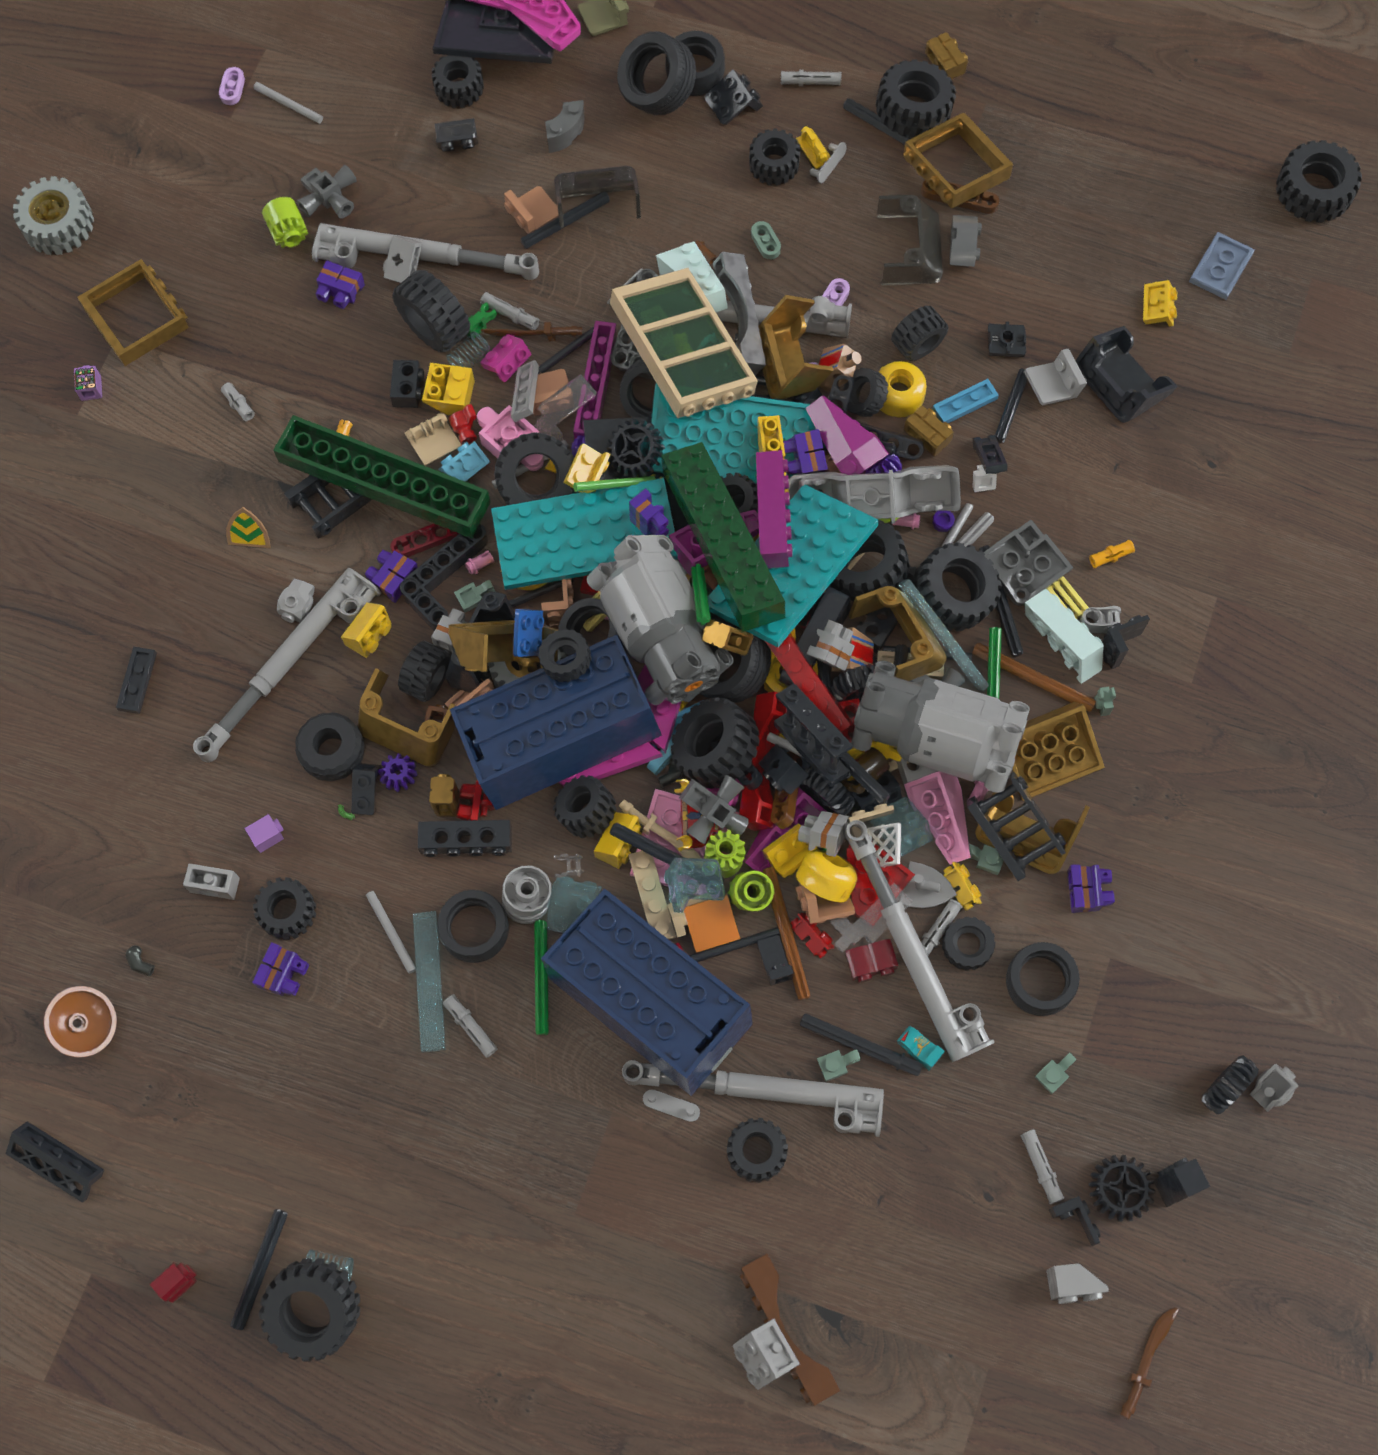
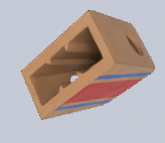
M846 344L824 348L819 365L833 367V372L819 386L827 392H831L833 382L839 375L849 374L853 378L856 365L861 362V355ZM841 378L838 383L839 387L848 381L845 378Z
M854 627L847 628L853 631L849 643L855 647L846 670H851L861 665L876 664L877 657L873 655V641ZM832 667V671L834 672H846V670L843 671L841 669Z

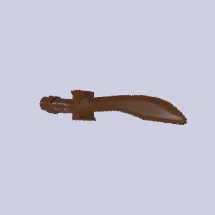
M544 322V329L542 330L481 329V332L505 337L507 334L514 337L546 335L549 341H555L557 335H582V327H552L551 322Z
M1178 1308L1169 1310L1158 1319L1149 1336L1137 1374L1132 1373L1129 1376L1128 1382L1132 1381L1134 1384L1120 1413L1127 1420L1130 1419L1136 1410L1135 1407L1143 1387L1149 1388L1153 1379H1146L1151 1360L1156 1349L1167 1336L1178 1313Z

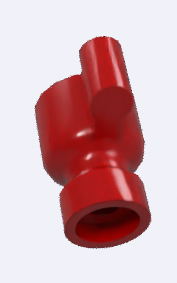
M472 404L466 405L463 410L457 411L449 417L453 431L459 434L461 445L466 442L470 445L477 440L475 432L471 430L473 421L477 418Z

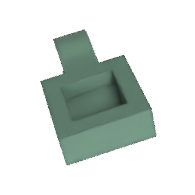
M487 580L477 587L472 582L455 591L454 594L466 613L477 607L481 598L486 593L496 591L491 581Z
M1102 687L1094 697L1096 701L1095 707L1100 710L1101 716L1110 715L1114 708L1112 702L1116 698L1114 687L1110 689L1109 687Z
M969 844L970 859L978 861L976 868L998 875L1003 859L997 850L985 844L982 850H980L978 847Z
M837 1050L817 1058V1061L827 1082L847 1074L846 1066L859 1062L861 1058L858 1050L851 1051L844 1056H841L840 1051Z
M1069 1053L1058 1065L1051 1060L1035 1078L1053 1094L1069 1078L1064 1071L1077 1059Z

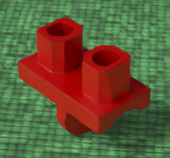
M477 780L475 784H462L459 797L471 799L470 806L458 805L456 818L474 821L478 820L479 809H481L480 816L487 817V812L495 809L486 794H483V799L480 800L482 788Z

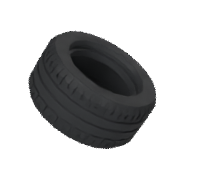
M650 31L635 38L625 48L618 65L617 80L622 96L632 106L652 115H666L680 108L691 94L696 79L694 57L688 47L672 36L659 31ZM666 54L670 62L669 76L665 84L658 91L648 94L643 83L644 72L654 57Z
M718 616L710 618L711 620L741 630V628ZM753 635L748 653L745 656L742 655L741 664L737 672L728 680L722 682L718 680L717 684L713 687L701 691L699 694L710 699L725 698L733 703H738L752 697L763 686L770 671L771 649L767 643ZM710 644L713 652H715L718 647Z

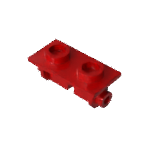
M806 913L797 914L800 920L795 918L790 923L793 926L792 930L802 941L810 936L811 939L805 945L815 957L818 956L821 959L827 954L825 949L831 950L835 948L831 943L833 942L832 938L825 931H820L816 926L818 923L810 924Z

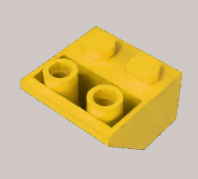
M430 363L422 401L446 415H452L457 411L463 410L466 405L470 404L475 380L472 368Z
M366 603L341 636L344 644L365 658L370 653H373L378 647L379 640L382 636H386L391 629L392 623L385 607L380 604Z
M615 812L613 821L609 822V826L594 849V855L601 861L620 869L622 863L626 864L628 862V854H631L629 850L632 845L610 834L611 827L614 823H619L640 835L642 833L640 832L639 817Z

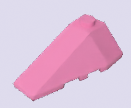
M937 771L904 784L911 807L923 819V825L926 830L929 829L935 837V843L948 863L951 865L953 862L957 863L971 858L962 790L958 777Z

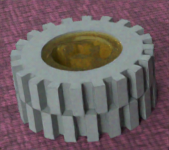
M52 176L51 181H47L44 177L40 178L41 183L36 184L35 181L31 182V188L27 189L24 187L21 190L23 196L17 195L16 201L18 204L13 206L16 224L31 247L34 246L39 252L44 250L45 254L51 255L52 250L55 251L56 255H60L63 249H66L68 253L73 251L71 248L73 245H76L77 248L82 245L80 240L84 239L86 241L88 239L87 231L92 232L93 226L91 223H94L92 211L80 188H77L76 184L72 181L69 183L67 179L61 178L59 182L57 177Z

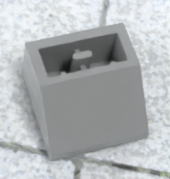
M1079 1263L1053 1266L1047 1269L1051 1300L1058 1299L1059 1304L1073 1303L1078 1301L1077 1297H1083V1301L1098 1300L1103 1298L1102 1294L1109 1292L1107 1285Z

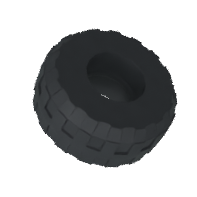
M333 712L321 713L307 720L300 728L295 740L296 756L301 766L308 774L322 781H336L348 777V775L353 773V769L362 762L365 751L363 736L356 724L348 717ZM331 738L342 740L339 750L334 754H319V748L326 740Z

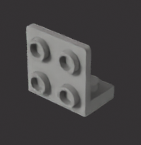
M1069 349L1061 350L1053 363L1026 368L1024 371L1041 405L1077 398L1087 384Z
M774 1319L733 1344L736 1358L743 1364L750 1383L757 1390L799 1365L797 1358Z

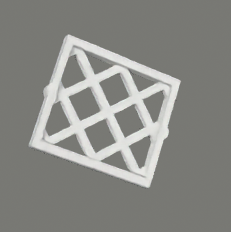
M882 824L881 826L867 828L871 841L872 837L875 839L872 842L875 846L877 842L881 845L878 851L874 853L876 858L881 861L879 863L880 867L885 868L886 866L899 865L901 824ZM894 827L895 829L891 834L886 831L888 828ZM875 830H882L878 836L873 833ZM883 834L888 837L884 843L880 840ZM891 840L894 845L889 850L886 845ZM884 849L887 854L882 859L879 854ZM889 856L894 859L892 862H885Z

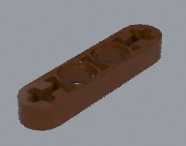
M924 180L921 188L922 196L929 200L945 203L934 189L932 191L928 190L930 186ZM948 182L955 190L963 187V185ZM985 191L975 196L974 201H966L958 205V207L992 214L998 209L999 197L992 192ZM988 201H992L991 205H987Z
M788 751L787 753L802 767V759L797 754ZM799 786L791 795L784 789L780 792L775 788L771 821L780 829L789 827L794 820Z

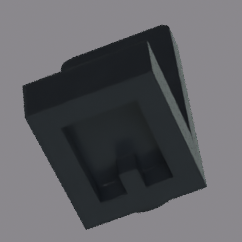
M360 763L353 769L352 813L373 815L375 813L376 778L379 776L378 770L381 769V765Z
M776 935L759 940L757 945L770 986L792 980L794 973L792 966L788 965L780 937Z
M1078 1196L1049 1209L1053 1219L1059 1216L1061 1220L1073 1216V1210H1075L1091 1246L1100 1243V1231L1095 1223L1092 1224L1088 1217L1090 1210L1085 1200L1081 1201Z

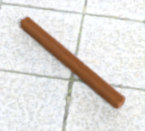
M977 643L972 653L988 661L989 647ZM1001 654L1000 668L1070 703L1083 704L1087 711H1092L1096 703L1094 699Z
M774 867L765 868L763 873L770 878L774 886V896L771 904L788 965L792 966L794 973L792 980L798 1000H805L810 998V992Z

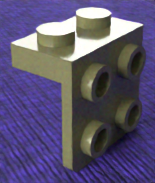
M589 0L578 5V11L591 36L627 25L629 8L626 1Z

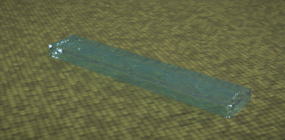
M909 579L898 584L975 688L983 691L989 687V684Z
M437 912L413 913L421 1051L446 1050Z

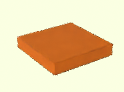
M727 894L682 907L696 953L740 939Z

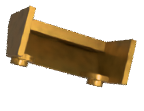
M785 295L758 326L760 337L762 338L763 353L766 358V365L762 370L769 396L772 399L782 400L814 391L833 372V367L805 363L798 339L806 331L804 315L814 305L815 302L812 299Z
M885 586L855 598L849 613L850 619L884 607H890L912 644L910 652L914 660L896 666L894 677L910 681L940 670L944 666L946 654L914 600L909 595L895 587Z
M515 620L449 625V637L460 665L464 666L467 671L486 672L487 663L518 661L521 662V666L530 667L534 666V663L540 662L538 656L516 657L513 655ZM543 626L542 641L550 633L552 634L558 629ZM558 650L554 654L555 662L558 661Z
M375 668L360 700L358 728L362 736L403 756L407 755L410 759L428 767L436 765L456 726L450 709L456 705L450 704L442 723L435 720H427L422 723L417 733L379 715L383 707L380 693L389 675Z
M1011 795L988 809L989 812L987 814L990 819L997 820L1012 811L1014 796ZM1085 805L1077 823L1070 819H1060L1056 822L1053 830L1056 833L1060 832L1067 843L1064 845L1065 854L1061 855L1058 849L1054 848L1028 865L1048 874L1059 872L1090 807ZM1022 815L1003 826L1000 833L1004 839L1006 837L1011 838L1037 821ZM978 824L975 831L977 839L995 848ZM1042 829L1015 845L1012 851L1016 857H1023L1051 839L1046 831Z

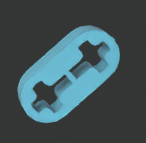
M672 739L669 741L666 753L663 750L659 751L663 757L654 759L647 765V768L655 775H658L669 764L673 756L671 754Z

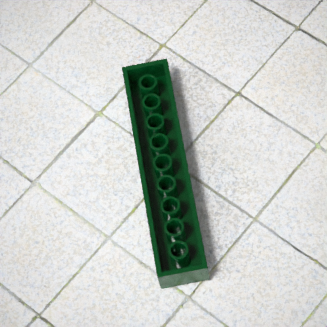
M295 415L291 417L273 450L278 462L470 538H473L491 503L489 492L486 489Z
M703 442L662 454L663 474L742 632L784 619L785 600Z

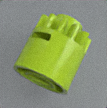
M276 198L265 205L262 215L277 246L281 245L282 248L285 246L291 248L299 245L302 240L306 239L304 235H307L308 231L292 198Z
M719 830L716 835L710 836L704 852L705 866L709 867L710 871L723 878H728L740 870L746 852L744 848L745 842L739 839V834L734 835L731 833V830H727V832Z
M747 871L735 875L732 882H729L730 889L727 892L731 898L730 902L739 910L760 911L771 903L774 896V886L766 874L759 871ZM749 886H751L753 889V894L751 897L747 894V888Z

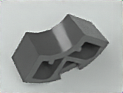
M583 100L563 102V109L560 114L552 120L545 121L549 153L557 152L572 144L571 141L577 135L580 136L585 124Z
M953 215L950 235V265L975 267V261H979L980 248H977V236L981 235L982 223H978V217Z

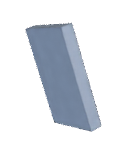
M1217 232L1189 282L1227 300L1255 249Z

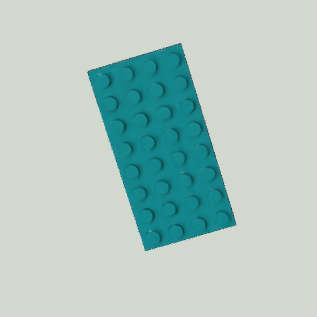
M655 384L651 423L654 425V429L660 430L659 436L664 438V441L660 444H663L665 449L660 451V453L665 454L703 442L719 475L724 478L727 473H731L734 476L736 472L742 476H748L757 485L756 452H759L758 417L779 415L783 442L796 434L816 430L805 409L810 404L752 396L732 401L729 404L715 406L710 410L699 411L691 416L677 418L658 384ZM675 386L681 397L704 391ZM785 454L784 459L793 461L795 460L794 454ZM658 458L657 461L660 463V466L654 464L652 467L654 472L663 473L662 458ZM786 472V475H788V478H789V479L791 478V476L797 475V474H787V472Z
M664 478L640 482L629 487L598 489L591 493L581 492L491 508L505 590L587 576L600 563L616 561L614 549L627 536L644 535L630 521L629 501L645 488L652 494V505H662L664 507V516L669 520V524L666 527L669 530V534L666 537L669 538V535L674 533L675 530ZM673 548L670 553L673 559L677 560L678 555Z
M806 484L790 500V505L786 506V509H790L791 523H787V526H791L792 540H788V544H792L793 557L788 558L789 567L768 568L785 600V618L747 631L776 647L783 643L878 526V519ZM758 537V539L755 541V544L760 552V543ZM718 584L708 596L709 612L740 628Z

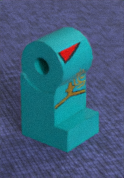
M908 1026L897 1039L898 1044L917 1062L922 1063L923 1067L928 1071L931 1070L945 1052L911 1026Z

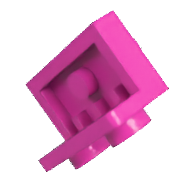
M507 334L486 354L480 363L484 369L496 373L501 381L506 382L531 356V352L522 339Z

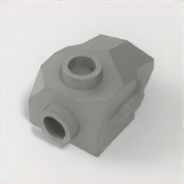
M293 579L289 587L283 590L278 599V614L290 623H293L294 620L301 623L312 607L315 587L307 582Z
M1274 1064L1270 1069L1268 1068V1070L1263 1071L1259 1075L1255 1083L1256 1088L1250 1095L1268 1112L1274 1106L1284 1105L1291 1099L1294 1091L1299 1086L1294 1081L1296 1075L1286 1066L1282 1069L1277 1064Z

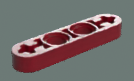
M433 523L393 539L390 547L392 553L396 551L405 557H410L449 542L459 533L455 531L451 533V530L444 528L447 530V534L443 537H438L435 535L436 531L444 527ZM419 536L427 538V541L422 545L415 543L416 538ZM411 540L412 545H413V548L410 547V544H409L408 541ZM402 544L404 550L400 552L398 545Z

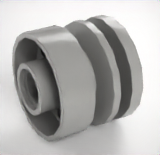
M520 866L513 869L506 876L503 883L502 906L506 915L511 920L520 924H531L540 920L547 913L551 898V882L548 876L541 869L533 866Z

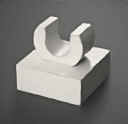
M977 465L978 470L973 471L974 492L996 489L997 474H986L983 466Z

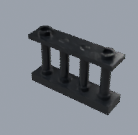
M309 475L284 493L293 509L301 505L315 522L312 529L318 539L329 534L335 526L373 499L342 488L350 500L339 506L325 489V486L330 482ZM315 493H318L333 511L324 518L318 514L307 500Z
M795 683L776 694V698L787 708L784 715L774 720L776 729L830 787L847 778L849 770L842 764L839 757L851 750L853 745Z
M1012 772L1010 778L1013 784L1006 787L1003 792H998L985 801H978L973 796L967 800V808L1017 881H1020L1026 877L1025 868H1027V864L1054 848H1057L1061 855L1065 854L1064 845L1067 843L1060 832L1056 833L1026 790L1029 787L1022 776L1018 777L1015 772ZM1018 791L1025 800V803L999 819L991 820L987 814L989 812L988 809ZM1031 810L1038 821L1011 838L1006 837L1004 839L1000 833L1001 828ZM1042 829L1046 831L1051 840L1023 857H1016L1012 851L1015 845Z

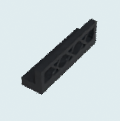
M28 1121L11 1133L6 1155L82 1203L87 1200L92 1184L102 1177L103 1168ZM16 1144L22 1147L25 1154L15 1150ZM35 1156L42 1160L43 1167L37 1164ZM54 1169L61 1172L63 1179L56 1175ZM73 1181H76L83 1186L82 1191L75 1187Z

